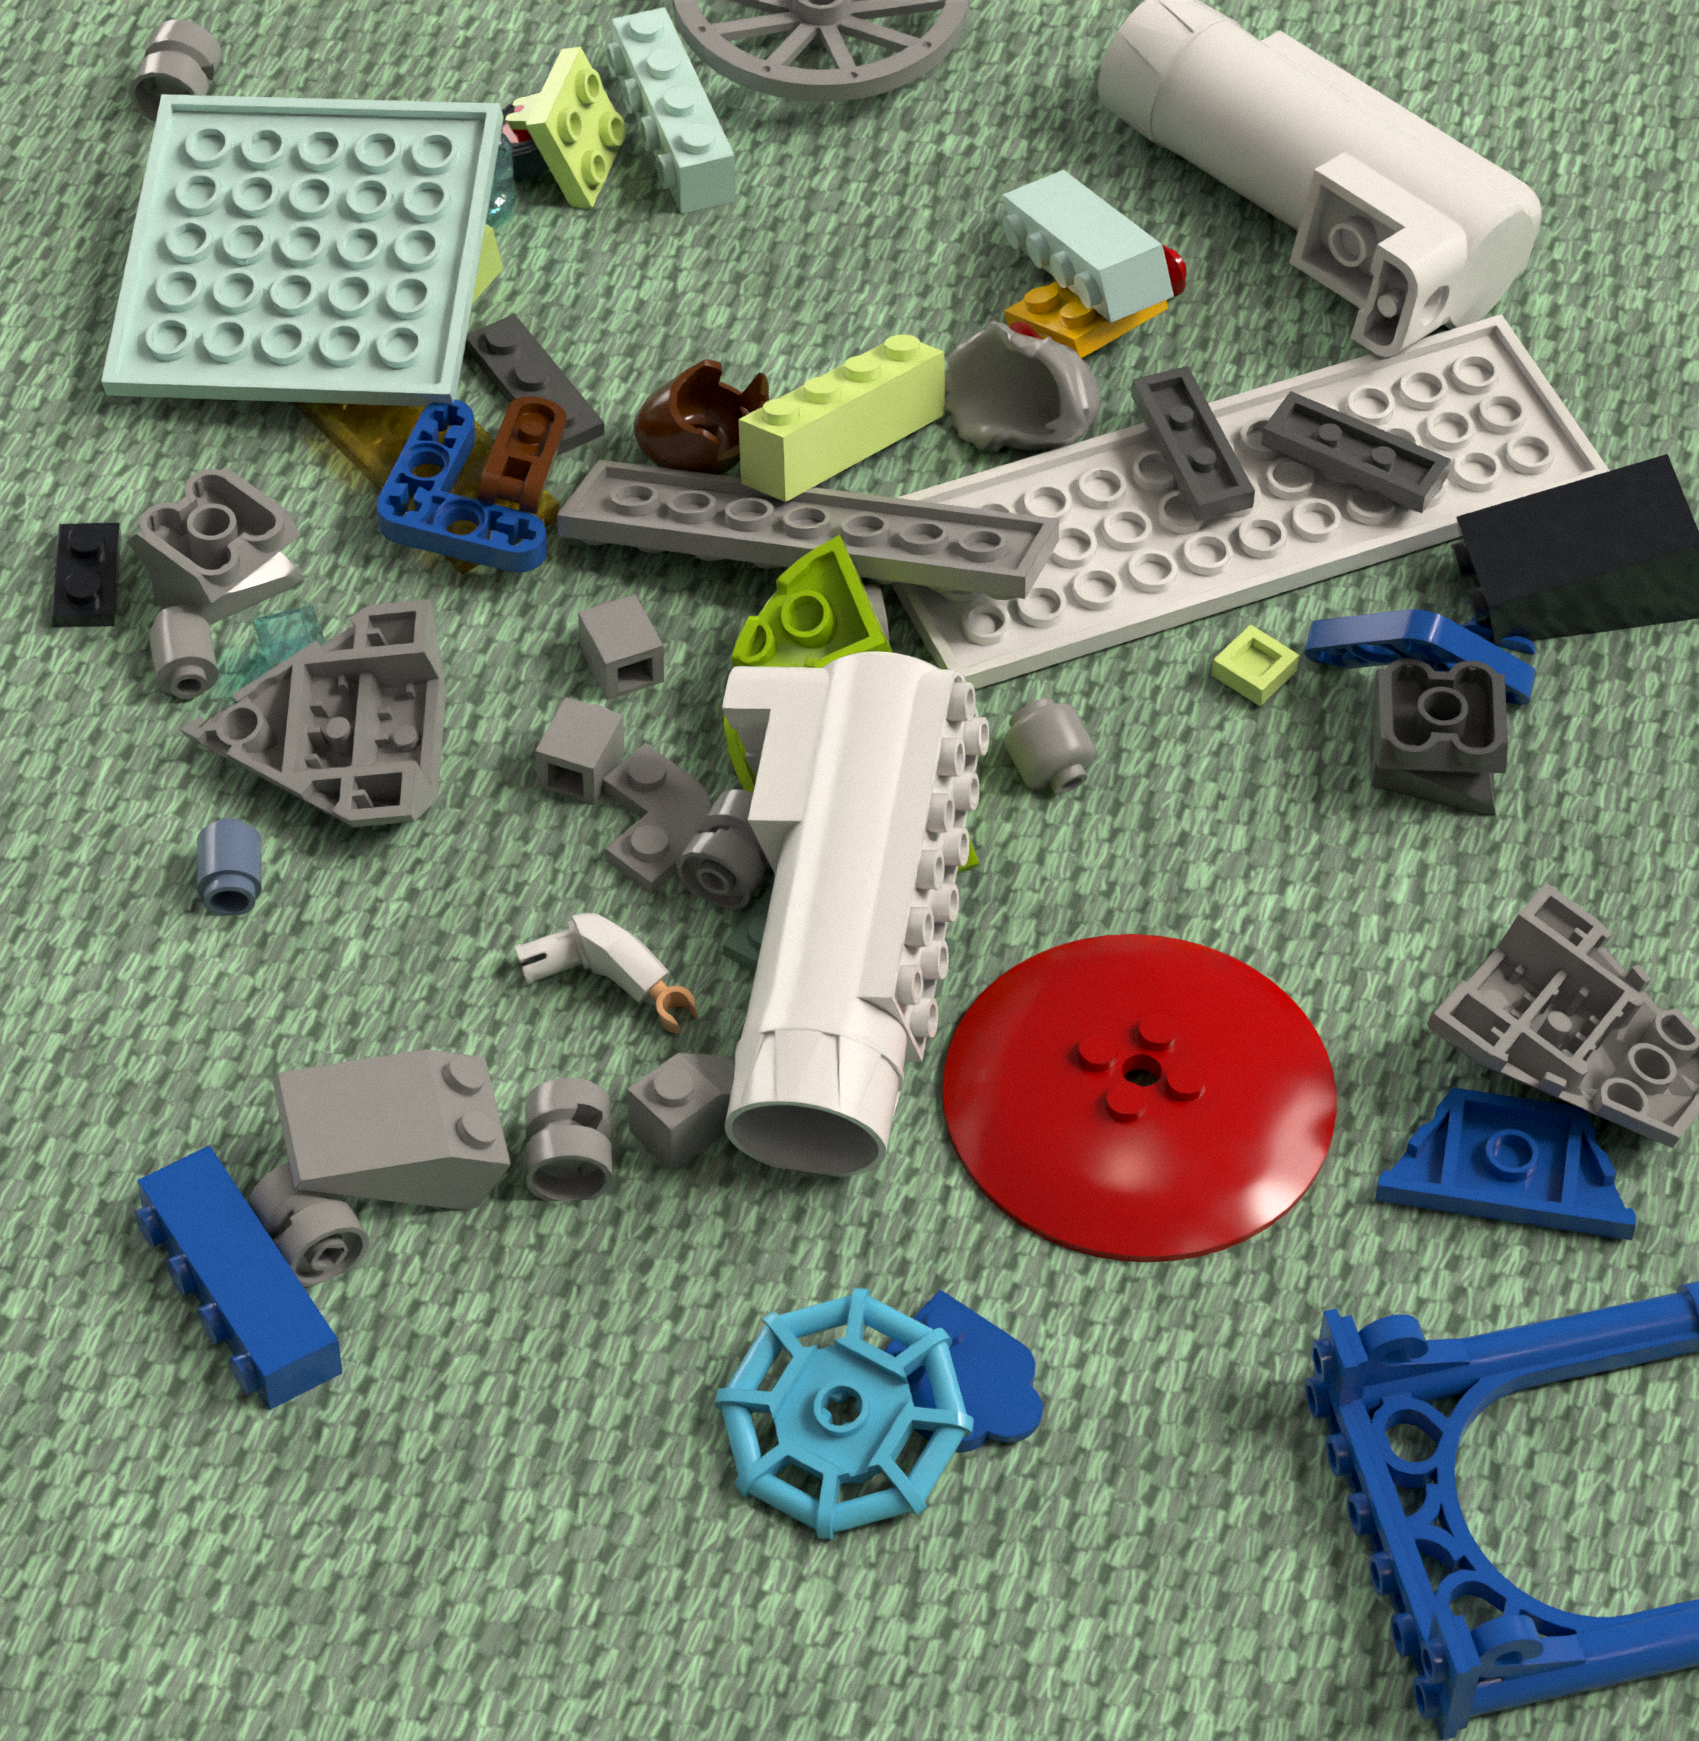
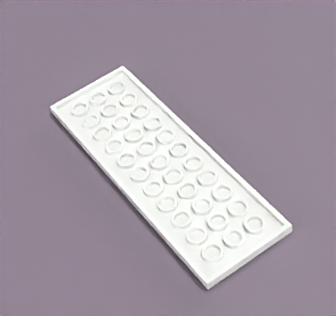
M1501 314L1421 338L1392 357H1382L1372 353L1208 403L1255 490L1253 508L1197 522L1145 422L896 497L1059 519V542L1026 599L997 600L984 593L962 590L937 592L925 585L896 582L891 585L937 667L941 670L959 669L965 681L971 682L975 690L1458 538L1460 536L1456 516L1610 470ZM1292 391L1450 458L1449 476L1421 514L1261 445L1264 426L1289 392Z

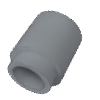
M172 606L159 612L154 618L153 626L149 631V642L157 686L163 693L169 696H176L181 699L198 697L212 688L218 679L210 626L196 609L189 606Z

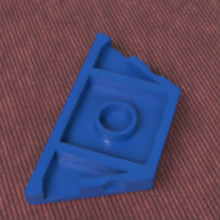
M1455 1087L1450 1090L1436 1107L1433 1120L1421 1125L1408 1141L1406 1152L1390 1171L1385 1169L1379 1176L1375 1201L1632 1240L1636 1226V1215L1632 1207L1625 1208L1614 1185L1616 1172L1607 1153L1602 1151L1596 1143L1597 1132L1587 1111L1578 1106Z

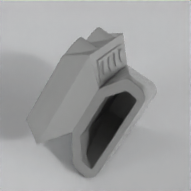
M226 466L221 470L207 469L193 474L186 481L184 488L185 497L178 503L165 502L148 508L141 516L139 522L140 531L127 540V543L150 572L155 602L164 609L179 605L192 607L201 614V617L209 625L287 591L304 580L299 569L281 552L282 549L301 536L287 510Z

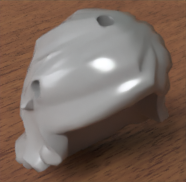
M993 320L987 323L986 329L980 330L970 337L968 342L964 340L957 345L955 351L947 359L949 373L945 376V390L949 393L945 399L944 408L952 411L951 426L955 431H958L959 439L971 442L981 452L989 450L997 452L1003 447L1037 451L1073 444L1087 432L1096 419L1102 399L1097 379L1094 377L1088 364L1073 349L1053 341L1051 337L1039 340L1018 334L1011 330L1008 325L1004 323L999 324Z

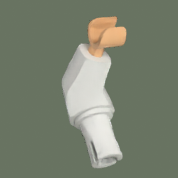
M596 913L572 915L573 920L567 922L568 929L514 946L520 964L546 956L543 960L522 967L528 985L542 978L582 965L584 970L591 969L592 974L609 977L639 1004L650 996L656 1002L660 1024L669 1032L681 1033L676 1020L667 1013L672 1008L684 1007L689 1010L693 1017L698 1019L694 997L691 992L682 986L668 987L664 982L669 977L670 972L655 955L632 933Z

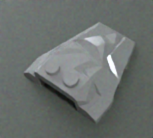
M1545 883L1518 914L1497 948L1468 982L1462 980L1433 1013L1427 1025L1430 1027V1030L1482 1068H1487L1555 1099L1574 1104L1589 1113L1673 1148L1699 1114V1031L1679 1009L1662 1011L1644 991L1652 980L1639 965L1633 966L1627 972L1604 947L1612 935L1601 922L1548 883Z

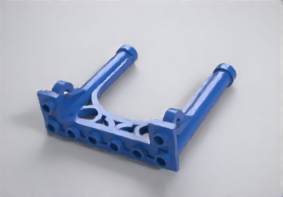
M1699 1281L1681 1284L1678 1286L1677 1292L1457 1339L1426 1340L1419 1321L1410 1315L1386 1316L1369 1323L1358 1332L1352 1315L1340 1317L1337 1308L1323 1311L1319 1340L1312 1341L1311 1343L1314 1370L1313 1376L1305 1379L1307 1403L1315 1419L1325 1417L1331 1434L1326 1437V1452L1331 1470L1336 1477L1346 1475L1352 1494L1347 1496V1509L1352 1528L1357 1536L1367 1534L1374 1554L1369 1555V1571L1374 1589L1379 1596L1389 1594L1396 1613L1391 1616V1632L1396 1650L1401 1657H1412L1418 1676L1413 1679V1691L1418 1711L1424 1720L1434 1718L1442 1740L1455 1738L1457 1730L1467 1728L1469 1718L1473 1716L1699 1666V1599L1614 1617L1578 1615L1549 1606L1516 1587L1484 1555L1464 1520L1455 1485L1456 1452L1464 1434L1476 1417L1501 1397L1532 1386L1699 1351ZM1465 1394L1448 1418L1427 1403ZM1369 1414H1374L1372 1422L1369 1419ZM1397 1424H1411L1424 1431L1438 1446L1435 1453L1429 1459L1422 1462H1409L1402 1460L1394 1454L1390 1447V1440L1385 1432ZM1394 1485L1407 1489L1424 1487L1423 1506L1415 1514L1406 1517ZM1437 1519H1439L1441 1528L1436 1527ZM1419 1553L1435 1557L1450 1572L1438 1585L1436 1594L1433 1592ZM1473 1595L1484 1599L1503 1612L1501 1617L1481 1624L1470 1632L1464 1615L1454 1617V1613L1450 1609V1603L1460 1596ZM1538 1633L1547 1637L1540 1638Z

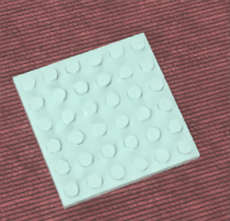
M162 94L101 380L106 395L427 407V405L433 402L453 404L457 395L503 123L500 103Z

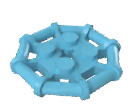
M855 1288L852 1295L780 1315L772 1311L763 1317L764 1327L726 1388L717 1390L715 1407L722 1410L738 1474L735 1487L744 1498L752 1495L816 1530L818 1538L833 1540L834 1533L909 1512L918 1516L928 1507L925 1500L963 1437L972 1435L974 1419L966 1413L949 1350L952 1339L943 1328L934 1330L871 1297L870 1290ZM847 1325L845 1337L835 1339V1345L817 1349L816 1345L804 1348L797 1339ZM867 1326L908 1348L894 1357L863 1340L864 1332ZM783 1349L791 1357V1361L771 1392L757 1390ZM920 1366H925L936 1409L914 1407L907 1376ZM848 1396L856 1397L858 1400L856 1401L855 1409L859 1414L858 1418L852 1423L845 1422L842 1426L833 1425L832 1414L826 1409L830 1401L843 1403ZM755 1412L772 1414L779 1444L764 1456H761L751 1416ZM915 1429L934 1431L909 1475L906 1477L895 1461ZM789 1464H793L823 1480L820 1500L775 1477L776 1474ZM882 1473L893 1486L890 1489L838 1503L840 1486L844 1483H864L875 1475Z

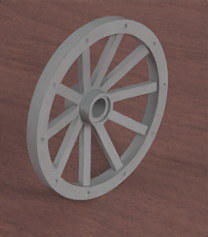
M672 0L673 15L683 39L690 49L714 71L739 85L763 94L784 99L814 102L866 98L891 91L916 80L929 72L951 52L965 29L970 11V0H728L775 14L709 24L703 16L697 0ZM943 9L935 24L921 38L865 21L867 19ZM793 31L767 60L746 53L728 42ZM848 35L897 51L898 53L888 58L856 67L843 38ZM809 44L825 46L836 69H803L789 67V65Z

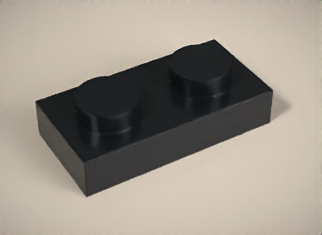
M120 523L59 524L51 612L53 627L115 626L121 548Z

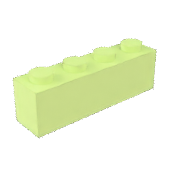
M894 335L887 338L883 344L860 356L847 359L845 364L820 377L807 380L803 386L780 398L767 401L763 408H759L740 418L741 484L787 502L945 415L944 351L921 343L918 338L911 335Z

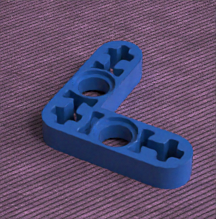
M454 399L453 404L433 402L427 405L422 411L378 497L377 514L381 533L386 539L398 544L509 572L522 573L539 567L546 559L547 541L544 523L537 516L528 512L450 493L475 444V419L472 409L466 403ZM447 430L444 436V445L440 444L439 432ZM426 463L435 464L443 469L436 476L421 478L411 473L415 467ZM410 496L414 498L415 511L406 512L410 504ZM461 520L473 522L478 526L475 531L467 535H454L446 530L450 524ZM520 539H523V540L519 543V545L516 546V544L519 542V540H520Z
M1419 609L1313 621L1310 625L1304 650L1305 656L1313 662L1345 669L1390 665V663L1398 659L1413 658L1429 664L1434 671L1449 672L1454 665L1462 661L1474 660L1483 662L1491 666L1497 674H1504L1506 703L1521 706L1530 702L1536 671L1532 666L1440 614Z

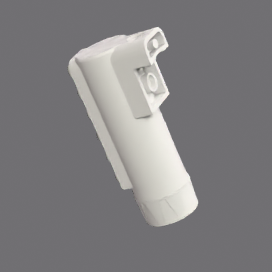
M1145 0L1130 14L1112 40L1103 60L1098 80V95L1102 105L1154 144L1166 148L1191 162L1298 231L1289 263L1360 308L1351 339L1376 355L1392 357L1441 325L1454 329L1477 322L1498 303L1512 282L1525 272L1542 219L1541 203L1531 187L1282 31H1278L1260 41L1243 29L1238 22L1199 0Z
M877 651L859 652L838 658L823 668L735 666L728 677L722 710L731 728L736 729L746 749L745 757L754 775L757 776L748 821L775 874V880L748 1013L741 1039L738 1041L735 1050L734 1081L725 1120V1132L730 1141L739 1150L753 1159L772 1167L837 1177L859 1175L875 1169L884 1161L892 1120L900 1092L903 1088L904 1061L922 1062L927 1037L932 1038L936 1034L938 1006L934 995L937 980H944L948 971L949 952L945 935L948 922L954 923L958 916L959 892L955 881L958 866H965L969 856V835L965 826L968 810H976L979 801V779L976 773L978 756H985L988 751L989 724L986 717H979L975 705L974 686L971 682L965 681L959 669L941 670L930 663L907 655Z

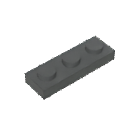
M515 314L467 334L465 349L509 403L520 397L535 396L553 401L563 408L567 414V421L557 456L605 435L603 420Z
M1185 366L1133 379L1131 397L1196 521L1253 508L1255 490L1189 367Z
M1292 391L1289 392L1266 423L1262 432L1261 445L1421 514L1449 476L1450 458Z

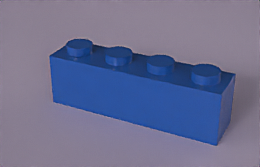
M210 1145L137 1180L142 1208L136 1210L134 1214L145 1240L151 1247L162 1243L170 1257L166 1259V1266L173 1283L183 1296L194 1292L202 1306L197 1308V1313L203 1329L214 1345L225 1341L234 1354L233 1357L229 1358L232 1372L246 1395L258 1391L269 1410L343 1373L338 1338Z

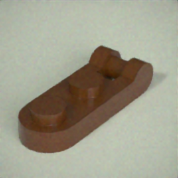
M535 396L520 397L509 404L483 471L477 496L478 500L496 504L497 499L519 504L520 511L537 515L543 492L563 440L567 414L561 406L548 399Z

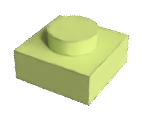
M1250 624L1213 659L1211 676L1261 706L1298 671L1300 655Z

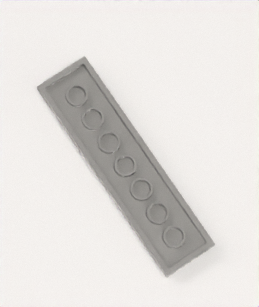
M598 460L557 514L558 536L580 539L588 545L611 543L634 546L647 553L671 551L693 554L697 558L706 561L720 559L746 561L766 569L780 566L790 567L817 546L840 535L859 577L869 578L872 582L878 584L902 582L925 585L937 592L962 590L984 593L997 600L1026 599L1059 542V519L815 487L784 502L741 484V478L606 460Z

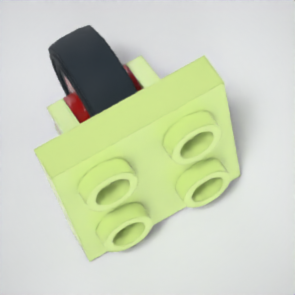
M582 48L561 49L542 91L518 98L502 110L503 123L495 169L508 178H526L543 172H552L570 206L590 209L593 208L607 179L627 131L623 118L615 111L602 87L598 72L592 68Z

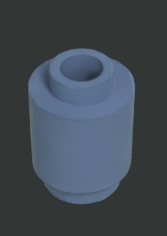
M233 818L220 819L203 828L197 837V892L204 900L205 908L215 915H243L248 913L255 906V900L262 891L261 836L254 827L245 824L241 820Z

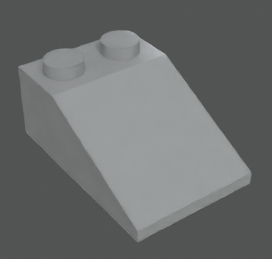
M424 1049L278 1072L272 1080L294 1188L297 1190L467 1210L478 1208L511 1165L485 1057Z

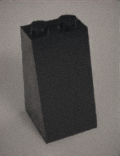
M1668 454L1456 516L1460 541L1451 544L1454 562L1461 579L1471 576L1475 587L1468 588L1467 594L1473 616L1477 624L1488 622L1495 644H1500L1501 638L1520 636L1529 640H1539L1699 619V530Z

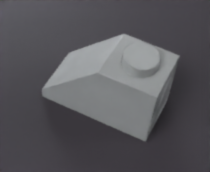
M677 1053L627 1089L629 1131L672 1172L726 1133L725 1120L734 1081L735 1061L725 1055Z

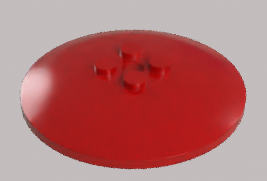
M1119 934L1080 939L1055 946L1015 965L987 987L967 1010L948 1048L943 1073L942 1100L948 1134L958 1159L982 1193L1004 1214L1048 1241L1095 1257L1119 1261L1165 1262L1200 1257L1244 1242L1270 1227L1296 1205L1316 1180L1332 1143L1337 1114V1091L1327 1050L1317 1030L1293 999L1272 980L1253 967L1228 954L1190 941L1158 935ZM1133 1070H1146L1154 1074L1158 1081L1150 1086L1142 1087L1128 1082L1124 1075Z

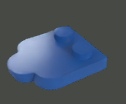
M940 1289L913 1319L933 1330L943 1328L952 1339L949 1350L966 1413L974 1419L972 1435L963 1437L955 1452L962 1453L981 1447L989 1438L1001 1442H1017L1029 1437L1039 1427L1043 1410L1041 1398L1033 1388L1036 1366L1031 1351L1023 1343ZM893 1340L883 1351L896 1357L908 1347ZM920 1366L907 1376L914 1407L936 1409L925 1366ZM915 1429L916 1432L930 1440L934 1433L931 1430Z

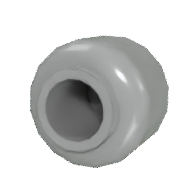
M1043 698L1024 706L1010 718L1009 725L1011 728L1005 735L1004 747L1026 787L1033 790H1043L1051 787L1055 795H1061L1079 787L1087 780L1088 776L1085 770L1095 759L1096 746L1073 706L1066 703H1054L1051 698Z

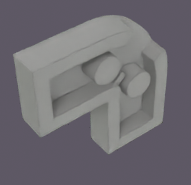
M645 743L603 778V791L641 818L605 848V861L653 894L677 873L676 862L698 830L701 831V824L711 810V802L706 790L693 776Z

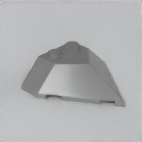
M430 600L367 606L349 618L353 625L322 646L315 640L234 693L232 696L236 702L207 721H204L199 716L180 729L187 738L352 827L416 821L438 799L446 703L445 679L434 611Z

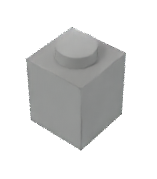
M636 594L614 601L602 602L592 608L578 612L580 650L607 700L664 682V645Z
M565 697L535 750L537 787L596 805L603 792V778L616 768L625 751L623 715L612 712L598 704H587Z

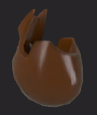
M705 359L682 372L650 394L635 415L633 422L634 434L642 453L657 467L715 475H720L732 469L740 462L739 419L759 408H763V405L769 401V384L765 374L759 372L747 388L740 392L736 388L720 381L722 364L718 361Z

